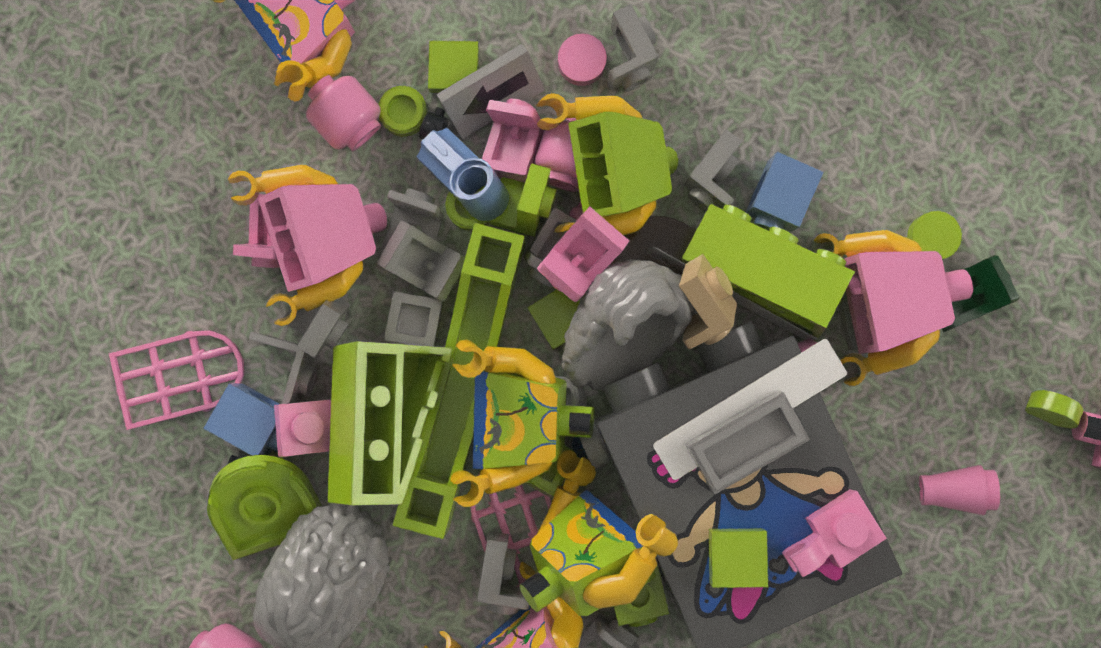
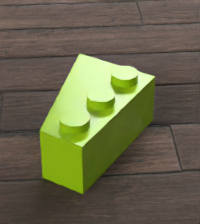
M710 204L682 257V262L686 264L703 254L712 268L719 267L724 271L734 292L776 316H782L806 328L805 332L818 340L827 328L855 271L846 268L847 262L833 252L818 249L815 253L797 245L798 238L784 229L770 227L768 231L751 223V216L737 207L724 205L721 209Z
M362 341L333 346L328 475L329 503L344 505H396L403 503L423 442L419 437L428 410L434 408L438 393L434 391L443 364L449 362L453 348Z

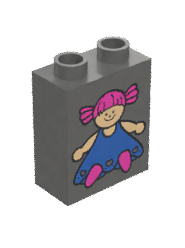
M749 321L732 328L727 336L714 344L706 345L703 342L696 346L706 369L681 381L669 385L659 362L602 387L613 411L594 419V422L638 521L640 522L646 515L653 514L665 521V528L676 534L678 540L676 550L671 555L665 557L657 555L655 559L696 648L744 647L903 574L887 539L842 568L835 566L828 557L822 566L804 577L798 571L793 572L782 554L786 548L813 533L805 519L807 516L849 489L859 493L883 531L820 392L793 408L810 438L808 442L717 494L711 492L698 467L677 480L672 479L653 447L656 441L800 354L801 351L794 336L773 339L762 344L753 322ZM709 529H765L767 531L768 587L712 588L709 582Z

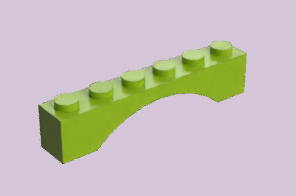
M474 223L460 275L455 306L445 347L453 348L449 362L443 364L434 391L438 393L434 408L428 410L419 437L423 442L403 503L398 504L392 526L444 539L450 529L456 506L453 498L459 495L461 484H453L450 478L454 472L466 469L474 439L475 377H464L452 366V364L466 365L470 363L474 357V352L460 351L456 344L461 340L467 339L475 343L482 351L488 346H499L526 245L525 236Z

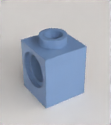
M776 152L767 161L745 212L752 218H755L753 224L769 231L770 227H778L791 233L800 227L823 172Z
M229 383L203 429L252 456L270 455L272 450L278 453L274 405L279 403L243 383Z

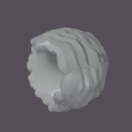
M631 259L609 265L601 274H597L593 284L582 296L577 311L574 313L570 326L564 336L566 342L561 366L566 371L567 378L571 380L572 384L581 388L589 385L593 390H603V386L652 365L654 360L663 355L668 346L673 345L679 337L683 336L686 327L692 320L693 305L679 287L682 276L675 274L668 267L661 266L655 262Z
M332 503L330 506L316 507L308 515H300L298 521L292 524V528L276 549L270 560V565L258 583L253 620L255 622L254 627L263 640L275 648H338L342 641L353 634L358 625L365 619L367 609L377 600V596L387 577V572L390 571L387 556L388 547L381 535L382 526L373 522L369 512H361L357 505Z

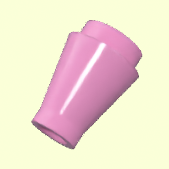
M976 465L933 475L919 476L921 505H934L983 516L987 510H998L1000 484L995 470H984L982 465Z

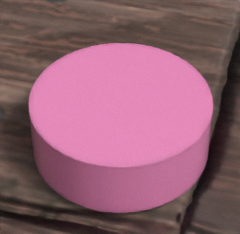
M575 34L562 43L558 52V68L561 75L569 83L578 86L590 85L596 82L604 73L607 60L606 50L596 37L589 34Z

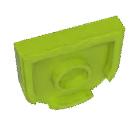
M253 455L237 459L218 472L210 486L207 514L232 560H236L280 545L286 538L288 531L292 528V524L298 521L300 515H308L313 509L322 506L308 477L295 464L275 456Z

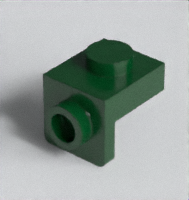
M993 255L964 269L971 277L973 292L969 299L952 302L955 320L952 325L942 328L943 333L1019 300V295L1012 283L1011 276L1006 271L999 256Z

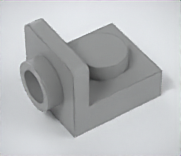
M727 129L684 183V186L691 190L688 198L705 212L710 204L722 209L724 205H731L735 200L712 181L714 178L722 184L740 161L732 154L742 141Z
M489 531L477 602L487 603L486 608L489 611L499 614H516L517 608L527 610L529 604L525 600L520 587L501 584L502 579L512 581L517 550L507 548L509 534Z

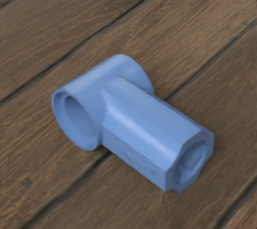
M448 128L441 131L433 130L421 141L420 152L416 157L462 203L471 216L477 220L489 221L497 218L505 211L509 202V193L489 163L478 158ZM485 186L482 191L474 194L479 188Z

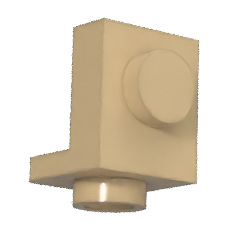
M702 254L685 264L679 284L683 293L698 312L692 316V320L684 332L682 341L688 349H692L703 342L706 345H711L727 336L734 325L737 302L732 296L733 289L728 277L721 268H712Z

